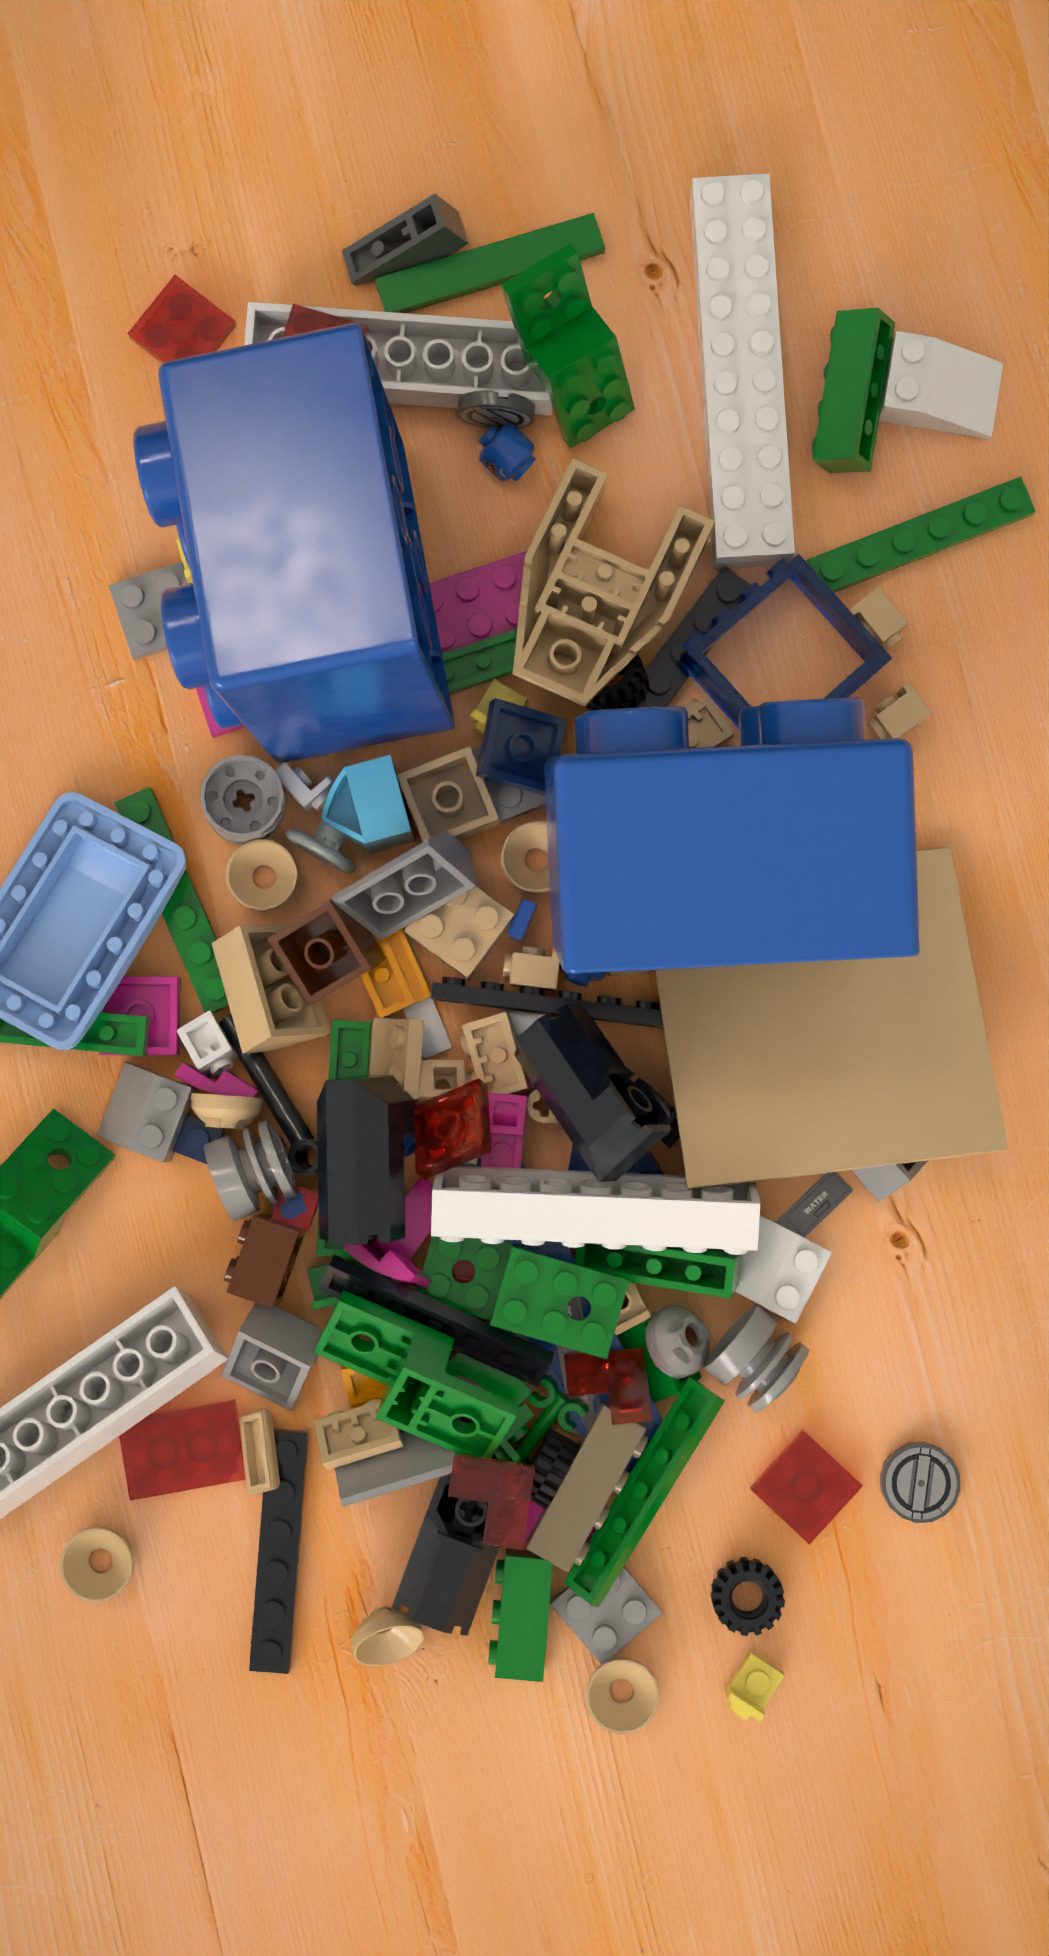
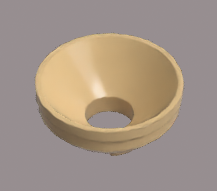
M525 823L515 828L504 841L501 850L503 871L510 882L523 891L530 893L550 891L549 860L547 866L538 872L530 870L525 864L527 853L533 849H540L548 856L547 823Z
M267 839L253 840L240 846L231 856L226 869V881L233 897L240 904L257 911L271 910L284 904L293 894L298 880L296 862L290 852L277 842ZM263 866L272 868L276 873V881L268 889H261L254 883L256 870Z
M191 1093V1108L205 1123V1127L244 1129L262 1110V1098Z
M104 1527L88 1528L76 1534L64 1547L60 1560L61 1577L66 1587L78 1598L90 1602L107 1601L118 1595L129 1583L134 1566L133 1552L126 1539L118 1532ZM105 1549L111 1554L113 1562L109 1570L98 1571L93 1568L90 1557L94 1550Z
M388 1607L373 1610L369 1616L363 1618L362 1623L351 1639L352 1653L355 1661L365 1666H384L409 1657L424 1642V1634L420 1624L406 1617L407 1613L400 1610L398 1612Z
M624 1657L613 1658L597 1667L591 1675L586 1690L587 1707L595 1722L603 1729L617 1734L636 1732L651 1721L658 1708L659 1691L656 1680L649 1669L640 1662ZM626 1679L633 1685V1694L628 1700L617 1701L611 1696L609 1690L614 1681Z

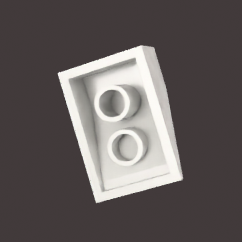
M896 331L892 340L879 421L991 439L1004 363L935 337Z
M760 1215L758 1251L748 1250L746 1254H742L739 1285L735 1292L796 1324L832 1252Z

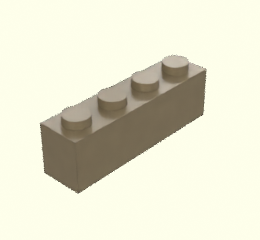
M602 1401L579 1443L578 1451L567 1474L563 1478V1482L558 1487L549 1505L543 1509L526 1541L527 1550L568 1573L574 1563L578 1566L581 1565L591 1546L590 1543L586 1542L593 1527L599 1530L608 1516L610 1508L605 1505L612 1492L619 1494L628 1479L629 1472L625 1471V1468L630 1458L633 1456L638 1459L647 1444L649 1437L643 1435L646 1431L645 1424Z

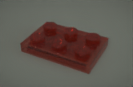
M235 1399L150 1414L119 1436L130 1501L246 1480L239 1417Z

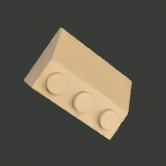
M290 924L240 925L212 943L242 1054L275 1051L331 1033L321 999L308 1006L267 939Z

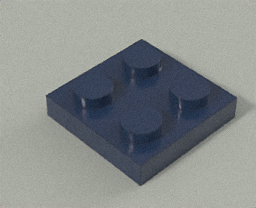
M497 698L491 700L476 777L545 796L544 766L550 757L561 755L567 719Z

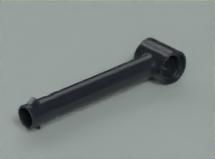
M229 1014L219 1024L291 1144L288 1152L291 1169L300 1175H318L317 1139L314 1138L264 1053L242 1054L232 1014ZM312 1147L317 1154L314 1166H311L308 1161V1153Z

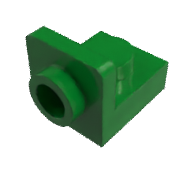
M525 1403L519 1406L517 1417L490 1459L492 1464L502 1467L505 1471L516 1466L522 1460L511 1445L528 1432L529 1429L525 1424L534 1416Z

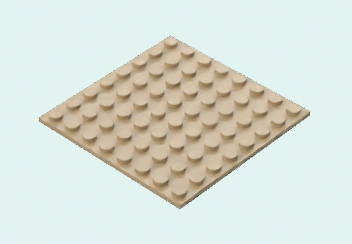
M951 847L916 851L920 953L917 956L655 970L687 1190L1008 1150Z

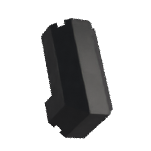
M566 1004L557 1009L561 1016L551 1020L548 1014L538 1018L516 1039V1046L519 1050H515L514 1056L598 1182L617 1181L670 1132V1125H664L670 1118V1112L651 1085L644 1080L637 1085L630 1079L635 1073L625 1066L585 1006Z
M358 1075L325 1080L317 1100L319 1239H325L328 1243L368 1244V1240L377 1239L378 1235L379 1243L405 1238L404 1139H408L415 1131L414 1099L407 1091L403 1092L397 1086L399 1082L393 1075Z
M465 1458L461 1461L459 1471L439 1477L392 1608L399 1612L402 1604L409 1608L406 1617L414 1622L452 1634L454 1626L461 1627L460 1635L468 1636L499 1548L505 1538L515 1511L516 1500L502 1467H497L490 1461L485 1466Z

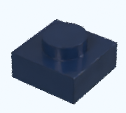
M187 1115L173 1151L207 1164L204 1145L223 1137L225 1128L205 1127V1123L201 1119Z

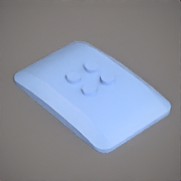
M69 792L61 795L50 808L0 888V1018L55 1049L62 1051L75 1047L89 1030L117 988L173 894L187 866V856L184 850L176 843L82 794Z

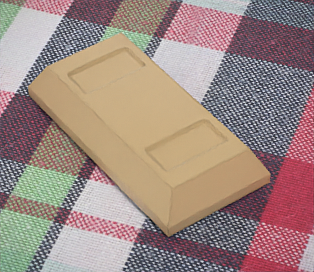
M262 1409L239 1416L248 1496L277 1489L280 1485L272 1414L267 1409Z

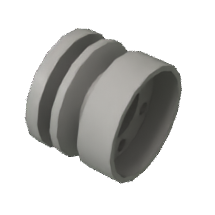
M237 755L224 758L211 767L202 782L200 799L204 815L214 831L231 843L244 845L253 840L266 839L275 833L284 818L286 802L281 780L270 765L257 757ZM243 794L247 799H255L250 803L251 810L244 812L242 807L234 808V806L239 804L238 797Z
M268 1119L258 1123L261 1141L258 1140L250 1126L243 1129L245 1147L242 1149L239 1148L236 1141L230 1135L204 1145L205 1157L214 1185L227 1213L233 1221L259 1212V1192L263 1191L267 1200L273 1206L278 1205L280 1201L278 1199L277 1185H279L288 1200L298 1197V1193L295 1191L296 1172L291 1169L288 1160L289 1150L283 1138L277 1134Z
M757 1304L749 1308L727 1331L712 1350L703 1366L723 1385H726L740 1375L742 1380L735 1395L742 1400L754 1391L747 1405L756 1413L763 1410L769 1403L785 1392L798 1375L800 1367L809 1353V1349L801 1342L788 1350L794 1339V1336L788 1331L772 1341L770 1337L775 1330L777 1321Z

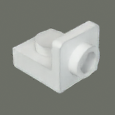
M284 762L275 770L283 787L307 813L313 808L319 811L324 807L329 791L334 784L329 776L310 791L308 787L313 783L298 766L292 770Z
M210 1010L176 1030L196 1068L206 1076H219L224 1070L229 1071L234 1066L233 1062L239 1059L217 1018Z

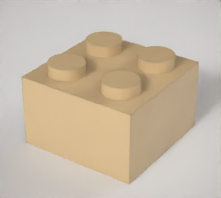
M470 746L397 774L423 842L446 831L458 841H461L499 825V818L483 778L476 777L478 765Z
M476 886L409 924L404 932L469 981L511 925L515 915Z

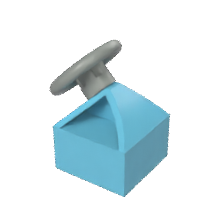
M391 755L346 766L342 769L329 791L321 815L322 821L319 822L315 829L314 837L294 828L286 832L287 838L295 845L348 874L354 873L356 866L351 860L339 853L346 839H349L369 853L414 842V834Z

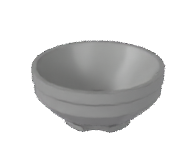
M680 1305L667 1306L657 1310L649 1319L646 1328L647 1349L655 1365L663 1373L673 1378H685L703 1368L709 1354L710 1337L708 1329L693 1311ZM687 1326L691 1327L696 1333V1347L691 1346L686 1340L685 1329Z

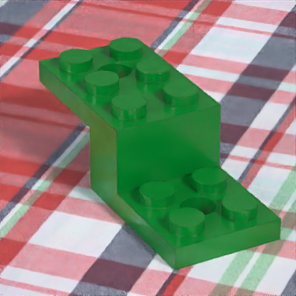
M570 243L501 284L524 360L548 391L562 438L570 449L581 442L589 440L595 433L613 422L622 420L628 413L635 410L617 337L593 308L578 252ZM551 292V294L544 299V296Z
M54 1108L0 1166V1300L59 1233L64 1216L115 1158L114 1153ZM56 1154L63 1155L68 1159L70 1165L66 1169H55L49 1164L48 1158Z
M432 1236L422 1273L431 1283L427 1288L418 1287L417 1292L424 1293L471 1316L491 1321L490 1326L607 1359L629 1279L551 1257V1254L506 1241L499 1244H488L482 1242L481 1238H464L460 1242H446L441 1240L440 1237ZM459 1260H468L475 1267V1276L468 1282H460L453 1276V1265ZM581 1296L590 1302V1313L583 1319H574L568 1314V1302L574 1297Z
M343 1290L316 1342L313 1353L386 1384L375 1419L487 1466L518 1414L520 1404L445 1372L455 1338ZM357 1335H367L370 1338H372V1340L364 1341L360 1339ZM458 1417H468L473 1421L470 1423L463 1422Z

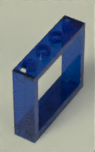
M800 554L796 555L790 562L782 558L766 573L770 579L761 587L757 582H754L738 597L742 601L740 605L733 611L729 606L725 607L711 620V623L714 625L711 630L705 635L699 630L683 644L687 650L678 662L738 729L739 710L742 707H749L751 705L704 652L789 579L798 586L865 661L823 699L849 698L892 659Z

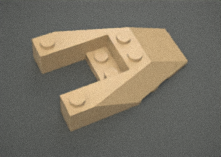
M572 458L525 554L513 675L586 707L669 622L705 549L715 521L679 505L650 569L647 570L582 541V537L603 496L608 474Z

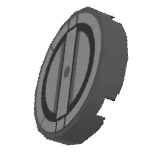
M494 390L473 391L465 393L460 397L457 414L461 420L474 426L490 429L492 425H495L500 429L503 425L511 423L519 429L533 423L534 404L528 398L515 393L508 394V399L498 398V392H494Z
M910 1442L895 1450L884 1461L880 1473L881 1493L888 1506L901 1518L914 1523L933 1522L945 1516L956 1504L961 1489L960 1474L953 1459L941 1448L926 1442Z

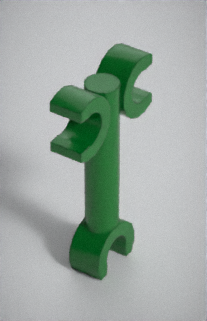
M545 1375L540 1382L548 1390V1397H542L536 1391H533L528 1396V1400L532 1405L545 1409L517 1447H513L522 1459L518 1463L519 1470L514 1475L516 1480L522 1478L530 1465L529 1456L557 1418L561 1428L572 1433L577 1424L569 1418L568 1412L571 1410L576 1411L580 1416L584 1417L589 1411L588 1406L583 1401L577 1399L570 1400L565 1393L559 1391L556 1380L548 1375Z

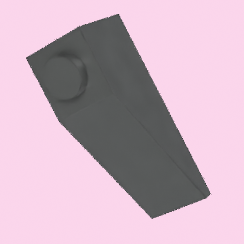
M433 194L342 250L351 283L357 286L375 281L377 277L447 257L469 243L458 210L438 195Z

